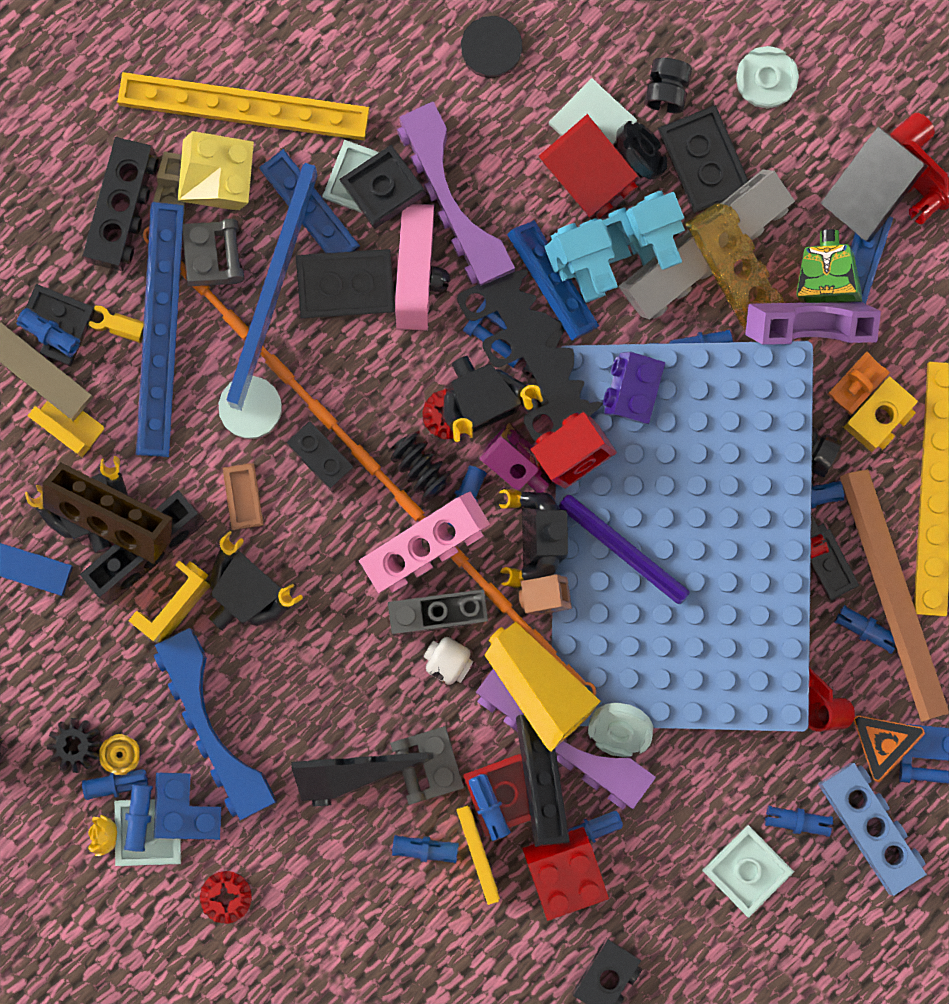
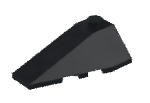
M433 752L291 762V767L301 800H312V807L332 805L331 799L342 798L432 760Z

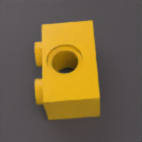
M889 376L843 428L871 452L877 447L883 450L895 437L891 431L899 423L904 427L916 414L912 408L918 400ZM882 409L889 414L890 421L888 424H882L877 421L875 417L876 410Z

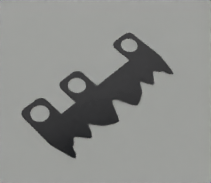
M520 270L482 286L478 284L459 293L457 302L466 318L470 321H476L495 311L499 312L507 329L486 338L482 343V347L495 367H502L524 357L548 401V404L524 416V424L533 440L536 441L543 435L536 432L532 425L533 419L537 415L545 414L552 419L553 428L551 431L554 433L563 426L562 422L570 415L585 412L591 416L603 403L599 401L589 403L587 400L580 399L579 396L584 386V381L568 379L574 367V351L572 348H549L545 346L546 341L556 330L559 323L543 312L529 309L537 297L536 295L520 291L521 280L527 276L529 271ZM474 293L482 295L486 300L484 310L478 313L471 312L466 307L467 297ZM499 339L506 340L511 345V354L504 359L496 358L491 352L493 342Z

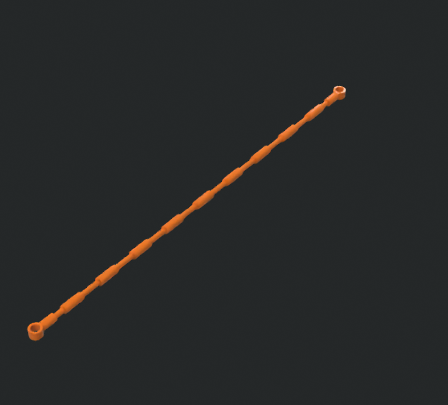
M149 227L143 232V238L147 244L149 243ZM181 260L180 274L186 279L185 263ZM209 285L192 286L201 296L204 295L223 315L222 318L243 340H246L249 327L232 309L228 310L210 291L211 287ZM262 346L260 355L266 360L267 366L286 385H290L309 405L308 409L328 430H333L352 450L351 454L372 476L375 475L390 490L400 506L416 522L426 518L424 516L425 512L404 490L401 491L382 472V467L360 444L357 445L343 431L332 414L317 399L314 400L295 380L293 373L274 354L271 355ZM456 546L458 553L450 558L459 568L463 567L484 589V594L503 614L506 613L514 622L516 621L584 686H590L593 694L596 696L595 686L590 682H586L569 664L566 665L558 657L557 651L548 641L519 616L512 608L513 605L491 582L488 583L468 562L469 558Z

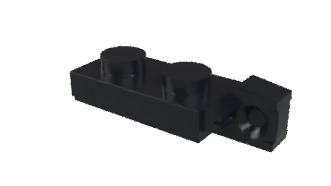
M811 515V538L821 533L825 539L823 543H827L829 548L828 553L811 559V567L828 600L831 601L858 587L859 584L831 530H827L824 523L817 526Z

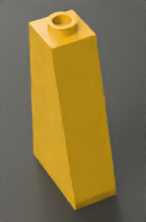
M516 621L506 630L500 627L490 637L489 642L492 645L485 653V657L546 748L552 752L588 719L601 701Z

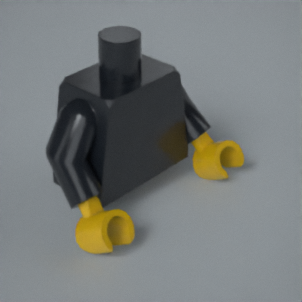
M463 356L451 364L458 378L450 383L447 393L444 395L443 419L453 431L454 441L459 442L460 434H462L463 438L467 436L472 438L473 433L515 414L521 405L520 400L524 402L526 409H532L531 399L543 401L541 390L536 385H525L504 371L495 369L491 364L475 370L469 357Z
M114 456L115 467L113 468L106 467L104 459H102L100 463L101 474L92 478L128 495L122 474L119 473V458ZM36 485L37 490L41 494L36 499L31 498L27 491L25 492L28 504L36 507L45 523L64 538H73L77 542L89 538L95 554L107 551L112 547L110 541L43 508L41 485Z
M515 489L501 490L499 493H506L508 496L507 504H499L501 508L523 507L522 570L510 567L502 568L500 573L510 574V578L507 582L501 583V585L519 588L521 581L554 575L558 565L568 556L567 511L558 509L555 499L548 493L522 492L521 494L520 491Z
M229 531L220 540L221 548L213 563L210 579L212 589L210 595L221 605L208 619L222 631L235 617L245 626L248 624L260 626L277 621L292 605L301 601L303 596L299 595L292 598L290 589L294 587L293 584L281 589L240 551L235 554L243 545L244 540L240 538L235 545L232 544L229 540L232 532Z

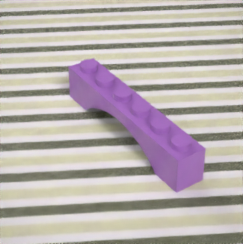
M434 101L400 116L401 128L397 129L399 137L404 146L410 144L415 154L410 158L418 174L423 172L428 183L424 184L430 200L434 201L437 199L441 210L437 212L444 229L450 227L455 238L451 239V243L457 256L464 255L469 265L464 267L470 283L472 285L477 283L482 286L514 272L515 267L502 240L486 233L473 224L460 210L450 193L443 168L447 128Z
M492 669L476 691V694L480 696L477 702L491 713L498 709L506 715L503 722L517 731L516 717L524 715V713L495 670ZM565 741L555 748L558 754L557 762L569 771L575 766L584 773L581 779L595 790L602 786L611 793L607 799L622 810L626 805L633 809L656 778L631 758L595 756L578 750Z

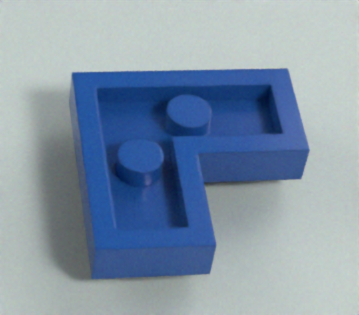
M156 773L153 838L220 840L221 807L189 806L191 773Z

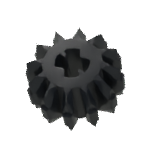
M71 718L69 727L65 722L61 721L58 723L61 734L54 731L50 732L49 736L57 741L56 744H47V750H57V753L52 755L50 760L51 762H57L62 759L60 770L66 771L71 764L72 772L79 773L81 764L86 769L92 768V763L88 757L96 760L100 759L99 753L92 750L93 747H101L103 741L92 740L100 731L95 728L87 732L90 727V721L84 720L79 726L78 719ZM72 737L73 740H81V744L78 745V753L68 749L72 745L70 741Z

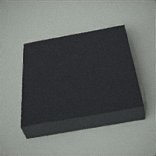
M392 145L339 179L342 186L374 229L427 195L423 186Z

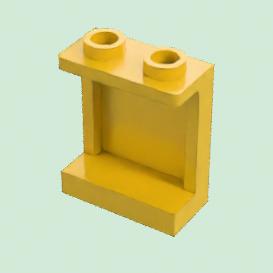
M179 560L175 564L176 567L188 576V580L154 621L139 611H136L128 620L156 643L166 640L210 588V584L205 581L209 575L191 561L185 565Z

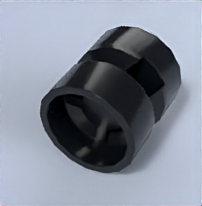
M673 58L654 59L649 78L653 83L647 87L644 104L650 109L659 111L661 101L668 102L666 112L673 114L683 112L687 92L683 88L689 86L692 72L691 65Z
M813 426L812 473L824 478L839 452L842 441L827 433L820 436L818 429Z

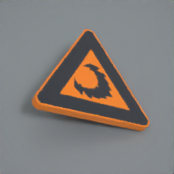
M856 716L854 718L875 782H880L925 734L922 727L864 716Z

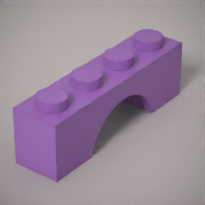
M863 302L749 304L745 335L762 345L792 344L793 339L801 337L830 338L848 343L877 342L881 311Z

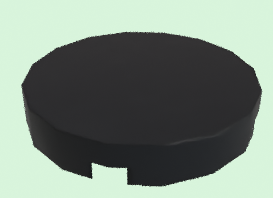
M498 16L481 17L473 21L464 31L461 40V54L466 66L476 75L485 78L500 77L510 73L519 63L522 54V38L517 28L507 19Z
M627 121L617 130L616 141L619 150L628 164L637 173L651 180L658 178L666 171L667 157L665 154L661 156L659 149L662 148L661 143L646 126L638 122L632 124V121Z

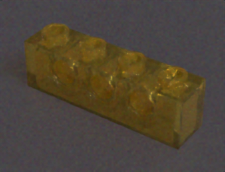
M716 203L685 224L740 325L746 331L749 304L784 303V300L779 291L771 287L767 279L770 275L766 266L761 261H757L753 253L755 246L747 234L742 233L738 225L740 218L737 212L731 206L728 207V205ZM726 232L728 242L721 248L719 238L722 233ZM739 259H741L743 263L742 271L736 275L734 272V265ZM756 286L757 297L750 302L749 292Z

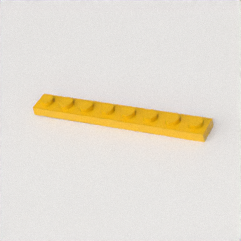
M122 72L117 101L118 105L123 107L364 141L370 112L369 107L124 72Z
M928 362L914 608L917 615L947 617L949 591V363Z

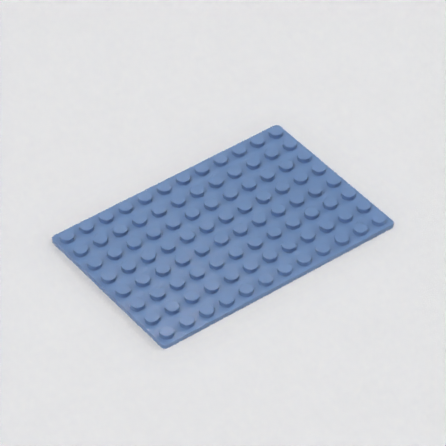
M792 341V344L763 345L759 342L562 346L561 348H572L574 351V367L568 379L584 381L579 397L589 401V403L597 401L603 403L605 392L609 387L611 388L614 377L611 374L612 364L615 358L619 357L620 353L631 351L665 362L650 423L642 424L618 416L605 415L604 410L606 406L602 404L590 417L598 423L617 451V454L566 489L556 484L555 501L558 509H560L559 504L561 500L568 494L573 496L688 589L690 593L682 604L675 603L567 515L568 556L558 565L554 575L568 578L572 609L552 613V647L557 651L556 654L566 665L569 664L586 682H590L595 686L596 697L601 701L595 710L605 704H629L642 710L650 718L653 728L806 731L809 727L813 345L809 341ZM585 686L591 693H593V690L590 686ZM591 715L580 726H589Z

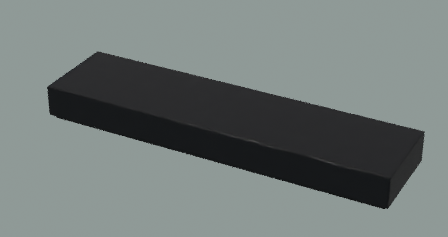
M518 715L516 717L535 847L569 843L556 750L549 751L526 716Z

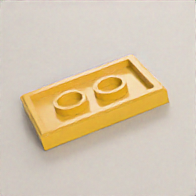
M468 805L458 808L456 810L487 904L499 902L498 889L471 808Z

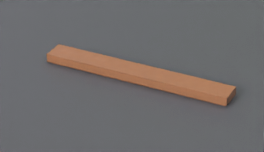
M869 470L844 474L840 476L920 720L922 722L949 714Z

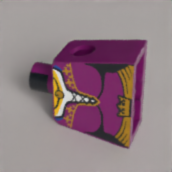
M509 422L487 444L479 458L518 491L527 483L535 492L542 493L552 482L540 470L541 464L531 451L533 446Z

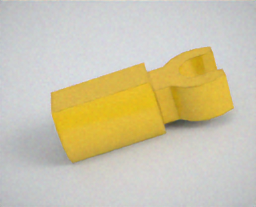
M103 306L94 307L97 313L104 315V319L100 323L89 321L88 325L96 331L109 329L111 334L138 343L142 342L143 321L118 313L111 315Z

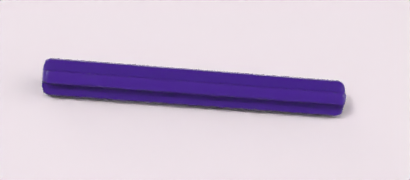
M568 494L561 500L559 504L560 509L566 510L568 516L675 603L682 604L687 599L690 593L688 589L577 499Z

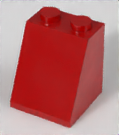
M588 114L539 155L543 164L591 220L596 216L599 219L604 218L613 210L612 203L621 196L625 199L638 188L635 184L640 180L638 175Z

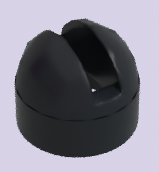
M431 266L429 291H445L449 285L443 282L451 280L450 274L440 267Z

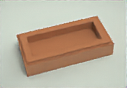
M249 463L222 468L232 531L264 526L255 464Z

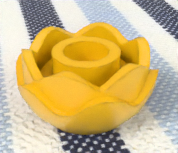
M116 734L105 740L99 751L101 765L106 771L114 773V775H125L136 768L140 759L137 742L124 734ZM117 752H122L123 756L118 758L116 754Z
M100 815V817L92 818L94 824L88 831L92 841L89 845V850L96 853L95 856L109 853L114 849L117 840L116 824L111 818Z

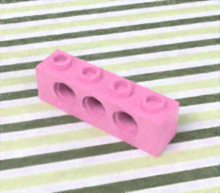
M468 492L364 556L359 562L378 593L388 588L393 593L408 584L406 577L412 573L419 577L432 569L433 566L430 562L439 557L443 562L458 553L456 546L460 543L465 542L469 546L482 538L484 535L481 530L488 527L490 523L472 493ZM447 523H451L456 531L455 537L448 533ZM422 538L428 541L430 552H427L422 547ZM397 554L403 557L405 568L399 565Z

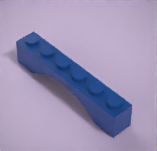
M188 628L156 644L155 647L158 651L154 655L156 663L162 672L167 670L172 682L168 683V687L176 701L181 699L186 711L182 712L187 726L190 730L195 728L200 737V740L196 741L197 747L204 759L210 758L214 766L210 773L217 787H224L228 798L224 799L232 817L238 815L239 819L243 820L277 803L264 773L249 767L236 758L224 746L212 728L206 712L203 695V677L207 657L194 630Z

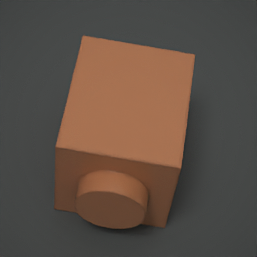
M551 575L521 581L522 590L519 591V601L521 607L525 609V613L537 616L572 609L567 577Z

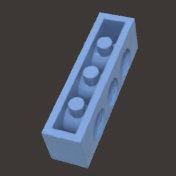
M849 763L819 782L818 785L888 894L894 896L927 875L922 868L926 865L925 861L915 848L910 850L904 840L908 837L904 828L897 820L892 822L886 811L890 808L880 793L875 795L868 785L872 780L862 765L857 767L855 763ZM854 790L860 791L864 797L863 804L857 809L853 808L848 800L850 793ZM875 817L881 822L882 828L878 835L871 836L867 832L866 826L868 821ZM894 845L899 850V859L895 863L889 864L884 854L889 846Z

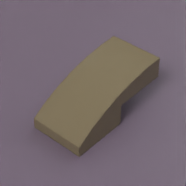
M164 152L157 175L158 185L153 202L184 205L185 213L186 202L178 201L182 155Z

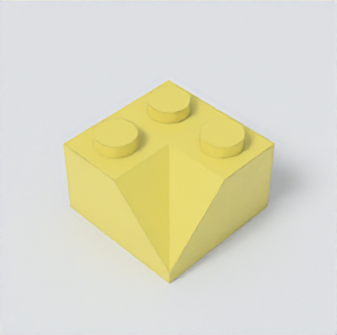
M192 131L183 140L178 201L230 210H240L249 202L254 142Z

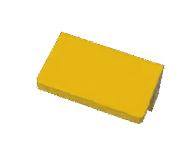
M48 401L41 409L34 406L27 415L82 458L105 429L103 425L84 411L72 421Z

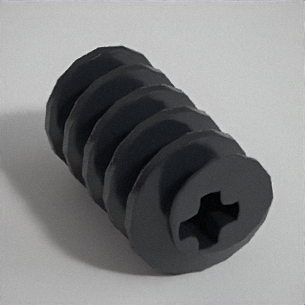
M418 430L399 440L388 452L394 451L390 458L393 463L402 461L398 467L400 473L410 471L406 477L408 483L418 481L413 489L416 493L425 491L421 500L423 503H427L452 484L446 482L451 472L439 473L443 462H431L436 452L424 453L423 450L428 442L427 440L420 443L416 442L420 435Z

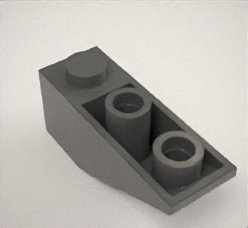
M484 589L388 602L391 633L393 636L488 622Z

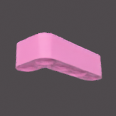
M412 204L402 211L395 301L396 329L428 331L434 205Z

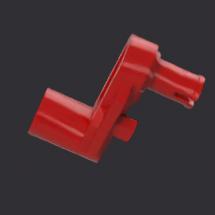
M913 113L890 135L928 165L909 190L910 192L915 187L924 196L909 209V215L912 219L921 211L922 213L915 222L924 224L938 209L946 210L949 208V177L922 149L934 137L935 129L933 124L923 114Z
M809 667L808 728L816 732L848 728L855 718L854 706L846 698H833V690Z

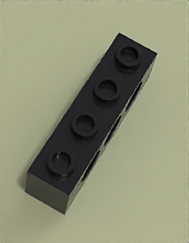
M115 137L82 255L87 263L124 271L125 264H131L134 255V246H131L133 234L138 235L142 226V216H139L141 205H146L150 197L151 188L147 186L150 174L155 175L158 168L159 158L155 156L156 153L152 145ZM127 171H138V176L135 180L130 182L123 180ZM126 199L130 201V205L125 211L119 212L115 210V206L120 200ZM111 230H122L121 237L113 242L107 240L108 233Z
M179 490L156 508V510L172 518L171 542L154 563L114 544L80 573V576L101 600L111 605L207 522Z

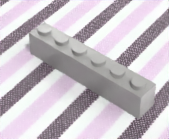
M763 169L674 241L682 263L662 270L655 256L618 287L641 317L649 320L651 318H658L667 311V305L675 298L680 299L686 296L692 290L691 285L696 281L712 275L716 271L715 266L723 259L728 260L734 257L740 251L739 246L748 239L753 240L764 232L766 224L771 220L775 221L783 217L789 211L787 207L795 202V200L775 171Z

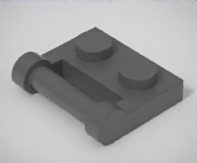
M225 219L221 222L183 224L182 242L187 287L238 284L245 280L244 270L240 268L236 236L239 232L237 220ZM215 236H224L228 268L226 271H219Z
M446 726L390 743L392 752H396V754H409L408 748L418 745L420 753L433 752V759L423 763L430 785L429 789L421 791L414 767L402 772L409 794L406 796L408 805L464 788Z

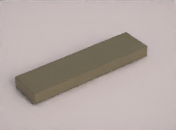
M0 322V363L74 421L94 397Z

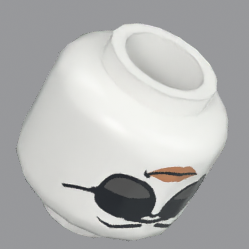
M444 637L439 643L432 641L423 656L428 660L426 671L447 685H451L455 681L461 683L473 663V660L469 659L470 650L450 637Z

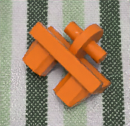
M866 351L827 395L848 414L852 415L891 372L881 366Z

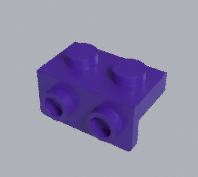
M631 351L620 353L619 357H616L612 364L611 374L614 377L611 388L609 387L606 390L603 398V406H606L604 414L622 417L642 424H649L665 362Z

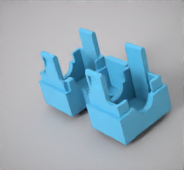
M662 190L644 197L645 200L628 210L621 208L608 214L609 218L605 220L595 218L580 224V227H577L576 223H572L558 229L557 233L551 235L552 240L545 246L554 273L559 272L562 282L576 278L584 301L587 303L606 296V291L618 287L609 264L630 257L631 253L628 245H630L633 255L639 254L643 266L655 256L662 270L682 263L673 235L685 231L681 222L684 216L674 192L664 195Z

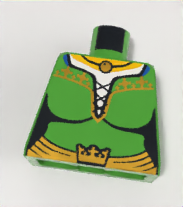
M822 230L820 232V246L806 247L804 249L797 287V297L801 303L862 302L855 255L850 245L839 244L838 230Z

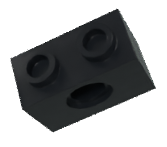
M311 421L286 442L289 448L332 493L356 472L350 462Z
M606 937L574 988L572 995L585 1004H622L625 996L621 993L627 983L633 985L639 977L642 968L638 965L641 960ZM606 970H613L618 974V981L612 987H605L600 983V976Z

